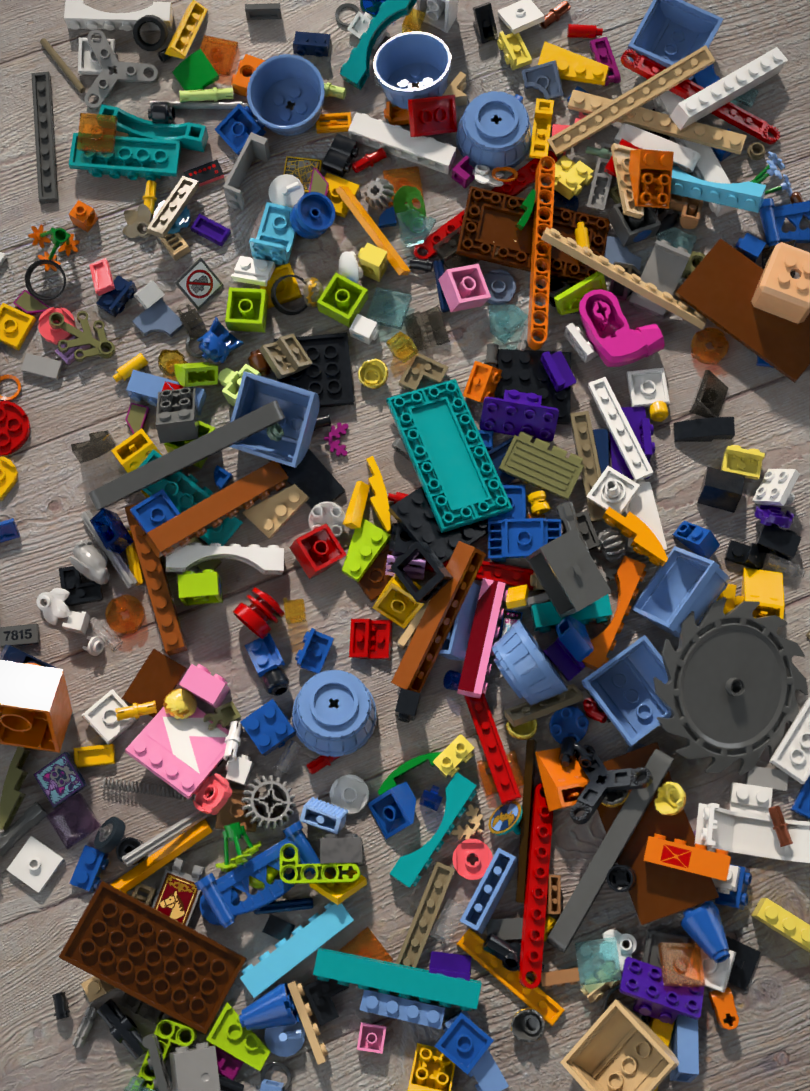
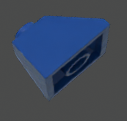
M407 781L389 789L367 804L385 839L392 837L414 823L416 798Z

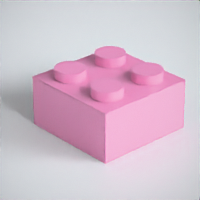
M361 1022L357 1050L383 1054L387 1026Z

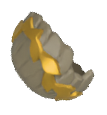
M314 277L304 279L303 282H307L303 287L305 303L308 307H317V301L323 293V287L319 280Z

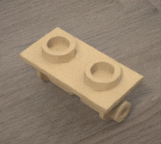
M607 964L597 973L601 979L599 982L593 976L582 985L583 988L580 990L585 996L587 995L590 1004L601 1000L608 989L615 988L621 982V973L619 970L617 971L613 964L610 966Z

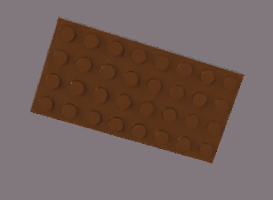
M102 880L59 954V958L204 1034L207 1033L247 959L243 955Z

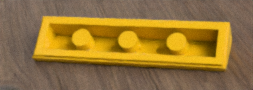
M192 0L165 52L166 55L185 59L208 9L197 1Z

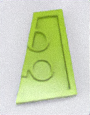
M597 271L554 297L557 312L560 315L579 311L580 301L585 294L598 289L607 291L604 274Z
M362 518L360 528H356L342 572L359 582L390 540L391 535Z
M227 1002L206 1041L260 1072L271 1052L252 1030H247L246 1027L243 1028L241 1026L239 1015Z

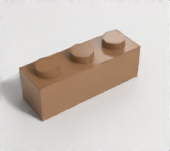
M549 875L547 915L561 914V875Z
M578 967L541 973V986L545 987V989L552 988V985H557V987L565 986V983L569 982L570 985L578 984L577 981H580Z

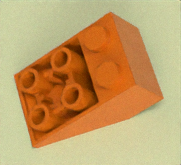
M646 149L630 150L629 173L636 207L669 209L674 152Z
M561 748L535 752L549 811L574 806L590 781L575 755L568 767L561 765L559 760Z

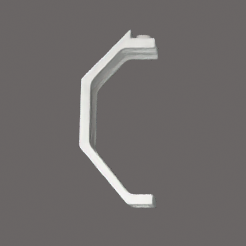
M699 803L695 836L696 844L725 850L730 853L810 864V822L785 819V822L788 823L787 828L793 844L780 847L776 831L773 830L774 825L771 817L735 812L720 808L719 804Z

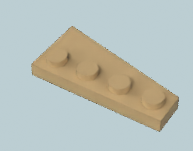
M613 143L611 151L623 214L641 219L644 216V207L635 206L629 173L630 150L637 149Z

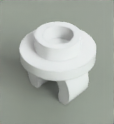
M87 636L86 639L90 640L88 647L83 646L82 648L88 651L90 655H99L104 648L103 639L98 636Z

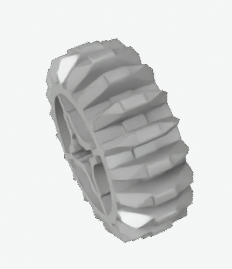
M265 775L261 776L260 780L255 778L253 780L254 785L249 783L247 785L249 790H244L243 792L247 797L242 798L241 802L247 803V805L243 806L242 810H248V813L244 816L247 818L251 815L250 824L257 821L256 828H260L262 824H264V830H268L269 825L272 830L277 828V824L282 827L284 825L283 820L288 822L290 820L288 815L294 813L290 808L295 807L296 803L290 802V800L294 799L295 795H289L292 788L290 787L286 790L287 782L285 781L280 784V777H277L275 781L273 775H270L268 780ZM267 787L264 797L254 798L259 788ZM274 789L280 793L282 799L275 796ZM268 798L269 802H272V805H270L269 807L268 803H265V800H267ZM254 804L262 809L263 816L256 811ZM283 807L278 817L270 818L273 808Z

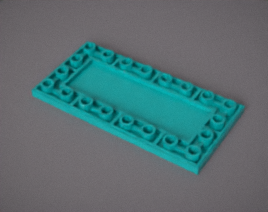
M456 379L387 398L386 403L441 533L512 511L511 503Z

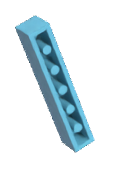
M332 901L324 907L326 909L325 912L321 915L318 912L308 919L310 923L304 928L302 925L291 932L293 936L289 940L283 938L275 945L277 949L271 954L269 951L265 952L258 958L260 960L258 964L253 966L251 963L242 970L244 975L240 979L254 998L354 921L342 903L339 905Z

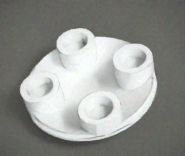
M353 251L343 252L339 259V274L358 284L359 278L363 277V270L358 265L356 254Z
M321 502L314 506L309 514L308 521L311 530L327 523L334 536L338 537L346 527L342 524L346 517L345 512L336 503Z

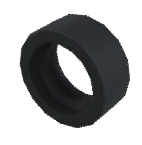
M155 15L141 17L133 28V38L136 44L146 51L160 49L168 37L166 24ZM147 22L156 24L161 32L160 39L154 44L146 43L140 35L142 25Z

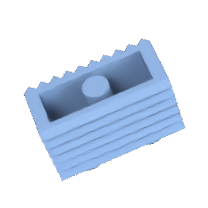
M312 797L303 806L300 821L327 832L338 834L345 825L348 810Z

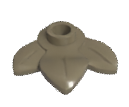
M141 203L138 211H124L125 220L128 225L122 232L127 237L136 238L140 236L148 238L152 235L148 231H143V227H148L151 223L152 216L151 211L145 204Z

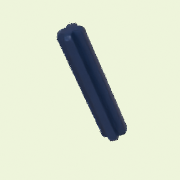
M434 261L433 266L441 311L443 313L449 312L450 309L438 280L445 272L443 261Z
M313 898L273 901L262 908L254 910V914L312 909L314 907Z

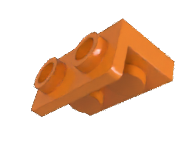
M475 361L463 396L484 403V398L487 396L494 397L497 384L501 379L502 370Z

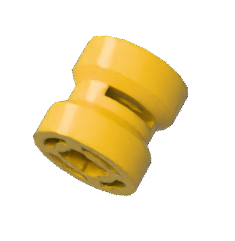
M543 490L533 492L527 496L528 502L532 505V515L543 514L550 510L549 503L546 502V492Z

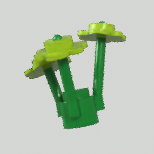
M240 822L225 825V831H222L224 837V863L215 864L216 868H221L222 872L227 873L238 865H244L248 862L247 859L252 858V855L259 851L258 847L261 846V841L255 844L251 843L245 832L244 825L241 826ZM241 834L248 845L242 851L238 840L242 838ZM228 838L230 841H234L238 855L230 859V862Z

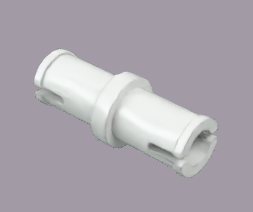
M238 721L230 722L229 734L225 738L226 748L223 759L227 761L229 756L228 762L236 761L237 749L241 744L242 724L239 722L237 727Z

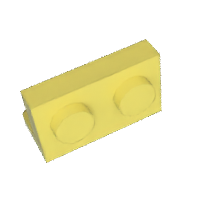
M503 31L499 32L497 45L500 50H503L505 62L507 65L510 64L512 70L532 63V58L519 33L505 35Z
M738 445L727 446L723 454L721 470L758 480L765 453L760 452L758 449H742Z
M460 734L433 763L445 778L449 775L453 777L460 770L458 766L463 761L467 763L474 756L472 753L474 747Z

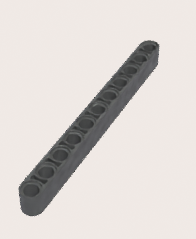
M277 400L88 494L96 510H102L285 419V416Z
M655 749L645 766L653 776L651 785L643 789H634L630 792L546 940L547 943L563 953L569 947L605 884L608 871L617 863L654 798L658 787H660L674 762V758L658 749ZM641 775V776L638 778V781H639V780H640L641 782H642V780L644 781V779H646L645 777H647V776H646V775Z

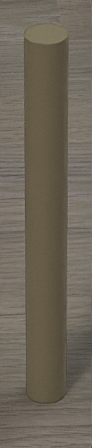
M46 38L41 39V45L77 90L83 93L86 88Z

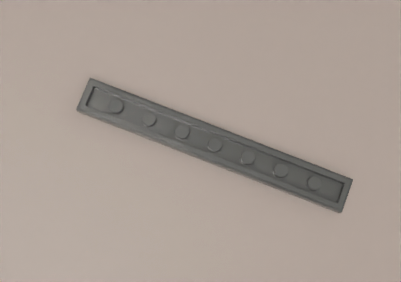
M49 71L31 73L38 198L40 204L58 202L51 76Z

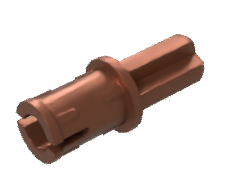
M565 1L555 9L551 8L549 13L545 15V21L539 23L540 26L546 29L555 21H559L560 17L571 9L569 2Z
M780 806L770 807L769 813L774 825L773 830L776 831L780 847L793 844L787 828L788 823L785 822Z

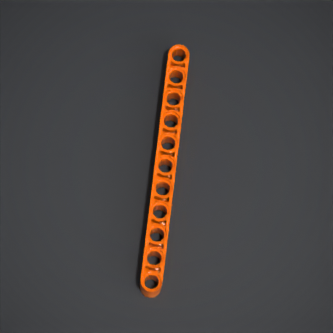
M544 156L540 159L535 176L536 196L533 215L527 344L533 350L542 348L547 339L552 245L541 240L542 236L539 233H543L546 227L549 229L553 227L555 161L550 156ZM540 216L545 217L547 220L541 219ZM538 250H542L545 254H540ZM537 267L543 268L544 271H539ZM536 284L542 285L543 289L538 288ZM538 301L542 303L543 306H538L535 302ZM534 319H539L542 324L536 323ZM537 336L541 339V341L538 342L534 340L533 337Z

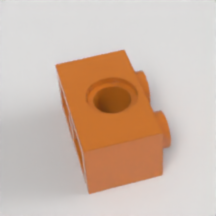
M245 54L244 59L240 60L236 75L234 74L231 79L234 93L247 97L248 82H250V77L265 60Z

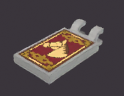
M176 858L172 871L166 869L152 907L189 926L202 892L197 890L194 883L200 880L205 867L194 865L190 875L181 872L186 860Z

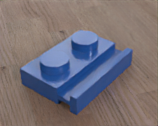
M270 633L264 639L258 638L244 645L259 677H262L269 670L285 665Z

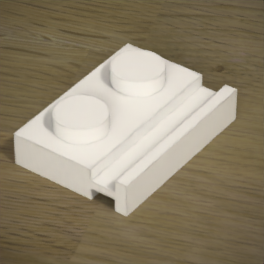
M240 256L234 269L235 272L231 277L233 281L267 287V282L270 280L276 266L273 261Z
M732 782L729 810L770 817L769 808L771 807L773 788Z

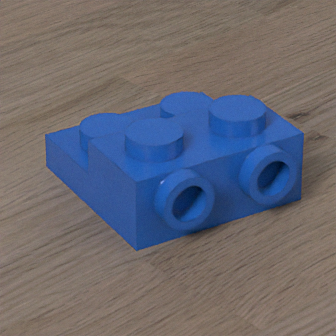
M238 104L215 128V131L237 155L240 154L251 132L259 136H263L266 133L265 125L258 119L255 120L252 116L253 112L247 105L243 107L241 104Z

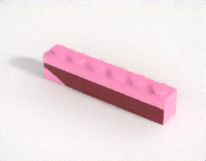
M485 578L482 580L457 694L480 699L481 694L486 693L488 682H484L485 675H490L492 664L488 662L489 657L494 656L492 650L494 644L492 643L494 637L498 638L500 627L496 625L498 619L502 620L504 608L500 607L501 602L506 601L508 590H504L506 583Z

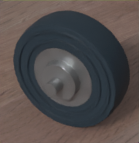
M111 817L106 820L96 834L94 840L95 848L103 853H109L114 850L125 833V823L117 817Z

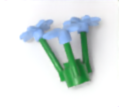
M769 151L768 154L770 156L768 158L770 160L766 161L769 165L750 182L761 184L767 177L774 174L781 180L782 175L777 170V166L780 170L785 168L782 159L778 158L776 153ZM783 174L784 183L778 187L766 190L765 195L779 190H786L789 197H791L792 188L790 187L791 183L788 176Z

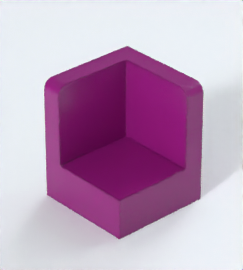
M467 155L452 169V179L463 188H466L475 179V176L472 174L474 168L469 165V157Z

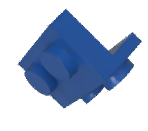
M311 628L310 632L307 631L303 638L305 645L302 650L299 649L295 658L297 666L315 674L320 673L334 638L317 632L314 628Z

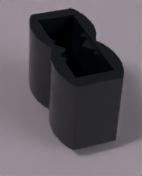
M337 133L323 160V169L341 177L345 173H349L352 165L350 162L353 158L357 157L359 152L357 141Z

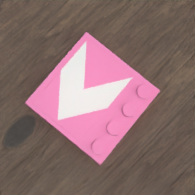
M163 707L125 749V753L189 800L223 760L226 748L225 738L228 736L229 730L218 724L216 729L209 731L208 726L213 722L210 720L204 722L203 719L206 713L198 707L195 713L187 719L179 718L178 720L175 719V716H171L170 713L167 714Z

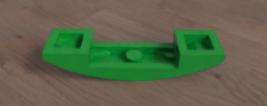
M442 752L420 755L400 765L383 782L378 790V795L380 796L397 786L394 781L396 778L426 761L429 762L431 767L436 766L433 761Z

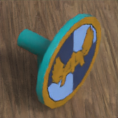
M517 801L500 805L489 819V830L498 836L507 834L510 831L519 835L521 828L518 823L522 818V806Z

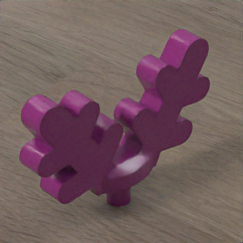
M339 422L336 429L334 425L331 426V432H329L328 437H324V440L328 441L331 453L336 450L337 457L340 454L345 457L348 453L345 450L346 445L339 446L340 440L332 441L333 437L340 439V434L346 435L348 424L342 425Z

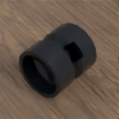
M132 837L122 839L116 847L117 858L123 862L122 857L144 844V842ZM145 857L141 858L132 865L140 864L142 861H144Z
M616 865L608 871L607 883L616 892H627L635 887L637 875L627 865Z

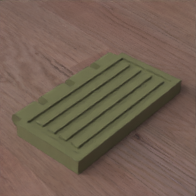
M522 431L519 436L515 435L501 462L499 471L568 501L584 468V465L581 464L583 458L572 453L569 458H566L568 451L553 446L550 451L548 450L550 443L538 438L532 443L533 436Z

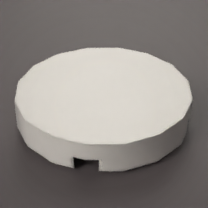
M348 774L341 776L331 786V803L333 806L336 805L337 807L344 808V810L347 809V815L359 813L368 803V786L363 779L356 775Z

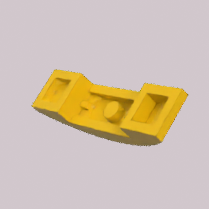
M536 99L529 158L541 159L544 156H548L549 143L547 139L550 138L554 100Z

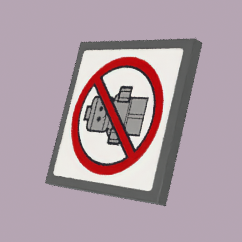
M199 258L174 282L197 310L224 286L202 258Z

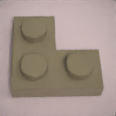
M415 351L399 381V386L414 391L418 389L423 378L437 384L442 383L449 367Z

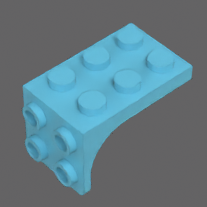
M266 203L256 239L250 238L249 241L252 257L273 261L277 265L288 263L296 237V232L290 223L292 207Z

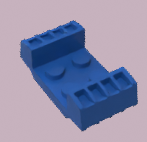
M527 518L488 521V559L492 562H506V558H526L542 546L561 536V519Z

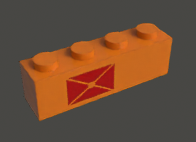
M655 833L654 837L648 836L643 861L727 881L732 859L731 856H728V851L716 849L715 852L707 851V846L695 843V846L691 847L686 845L687 841L675 838L674 842L666 840L667 836Z

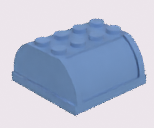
M653 0L628 45V49H632L641 56L644 55L668 68L705 45L709 49L723 22V18L683 0ZM694 75L688 78V80L692 81Z
M244 371L231 422L277 400L285 416V419L278 422L283 429L284 436L278 442L271 440L267 435L266 428L229 447L294 468L297 467L305 457L310 446L319 413V395L312 391Z
M674 546L667 556L668 560L663 567L660 566L631 607V610L645 617L665 632L679 638L681 623L691 611H694L695 625L698 626L710 604L717 600L731 579L719 568L720 565L715 561Z
M646 635L581 681L584 688L589 691L630 747L660 725L657 717L670 718L671 711L656 695L653 678L656 677L664 684L668 682L663 659Z

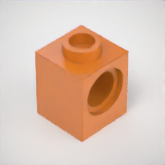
M80 200L77 201L68 214L72 223L86 232L90 231L98 219L94 208Z

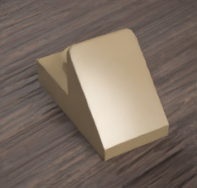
M460 71L443 94L455 95L456 106L467 104L468 96L463 93L467 85L466 74Z
M95 976L81 983L89 1002H93L116 989V987Z

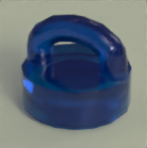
M453 670L447 671L443 679L444 687L449 690L458 691L461 673Z

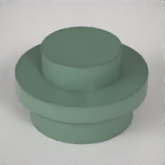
M278 423L267 428V435L271 440L278 442L284 436L283 429Z

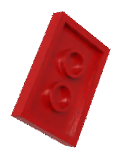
M455 95L408 99L410 137L457 132Z

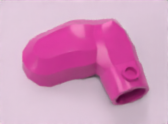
M602 289L592 290L585 294L580 301L579 312L586 337L607 367H620L631 364L664 349V337L658 325L651 324L637 327L635 330L630 329L621 311L618 299L612 292Z

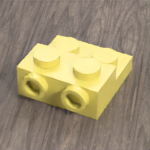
M563 155L555 163L554 189L570 200L574 195L578 196L585 185L588 186L592 182L594 170L581 161L575 163Z

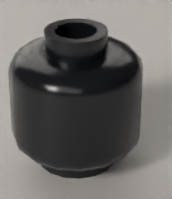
M167 101L153 102L151 108L148 109V118L152 119L154 124H171L175 120V108Z
M281 667L269 670L261 677V682L266 692L270 695L279 696L288 689L289 679Z

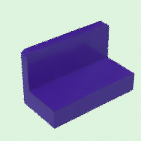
M549 351L542 353L540 361L556 392L576 384L577 381L561 351L550 354Z
M559 637L543 651L568 682L586 667L582 661L576 660L559 640Z
M431 952L429 973L444 974V976L459 977L470 981L471 956Z

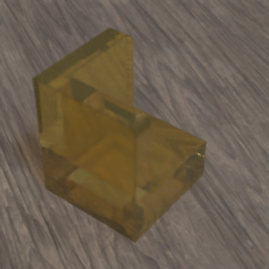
M412 9L403 21L402 33L421 32V25L426 16L425 12Z
M400 331L386 342L393 356L403 363H406L419 352L412 339Z
M283 598L287 624L306 622L304 600L288 601L287 598Z

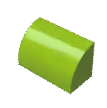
M209 362L174 364L176 378L183 387L218 384L217 365Z

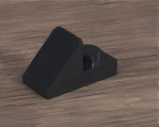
M488 2L473 7L476 21L473 22V26L481 43L498 39L491 3Z
M550 277L549 303L552 307H556L554 297L571 288L570 284L555 277ZM537 285L538 288L543 289L542 285Z
M730 540L724 559L753 569L762 570L767 552L755 543H751L748 546Z

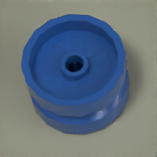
M309 192L303 195L290 212L292 228L298 235L307 239L319 238L333 224L335 219L333 203L327 196L318 192Z

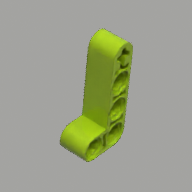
M288 843L280 849V878L287 884L354 883L361 876L359 867L354 863L300 864V852L295 845ZM288 848L295 850V856L292 859H286L285 851ZM339 867H343V872H347L353 867L357 874H354L351 879L349 875H342L343 879H340ZM309 868H313L316 872L315 877L311 880L305 877V872ZM328 868L336 870V876L333 879L326 878L325 873ZM288 869L295 871V877L292 880H286L285 872Z
M171 1018L159 1022L154 1032L158 1037L159 1043L164 1047V1053L162 1054L164 1063H166L173 1043L180 1046H189L197 1039L196 1029ZM164 1023H169L172 1026V1032L169 1035L163 1032L162 1027ZM184 1030H188L191 1033L192 1037L189 1042L182 1039V1032ZM149 1050L143 1061L133 1091H141L139 1089L145 1086L146 1081H153L156 1078L155 1075L152 1076L147 1072L148 1058L150 1057ZM152 1082L147 1084L146 1091H155Z

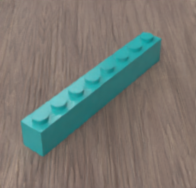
M325 948L318 949L313 975L317 976V979L328 982L329 979L338 980L337 983L340 985L358 984L360 989L370 990V987L377 988L378 992L383 994L396 992L399 993V997L407 999L415 996L419 997V1001L431 1003V1000L439 1001V1005L451 1007L452 1004L460 1006L459 1009L472 1012V1009H477L482 985L481 981L470 979L468 981L464 978H453L440 973H429V970Z

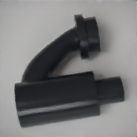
M653 208L658 219L659 214H662L665 208ZM674 211L672 214H668L660 222L661 226L656 233L657 237L663 238L675 226L677 219L680 217L678 212Z
M563 738L559 760L563 767H568L569 763L573 761L574 751L580 754L579 762L582 767L588 768L593 764V756L588 754L585 748L577 743L574 738Z

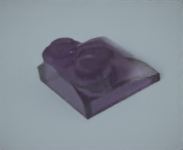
M81 793L69 797L65 803L46 816L67 850L101 827L100 822Z

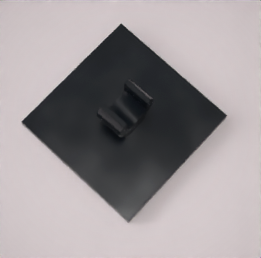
M726 936L729 950L736 952L728 983L746 991L761 952Z

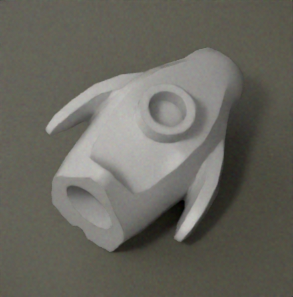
M91 540L78 542L73 549L74 557L70 556L72 565L88 579L98 584H106L110 580V575L106 568V554L102 549L97 550L92 545Z

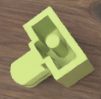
M247 364L239 372L225 368L218 375L221 385L225 387L222 392L227 402L232 406H235L243 372L246 371L261 376L259 371Z

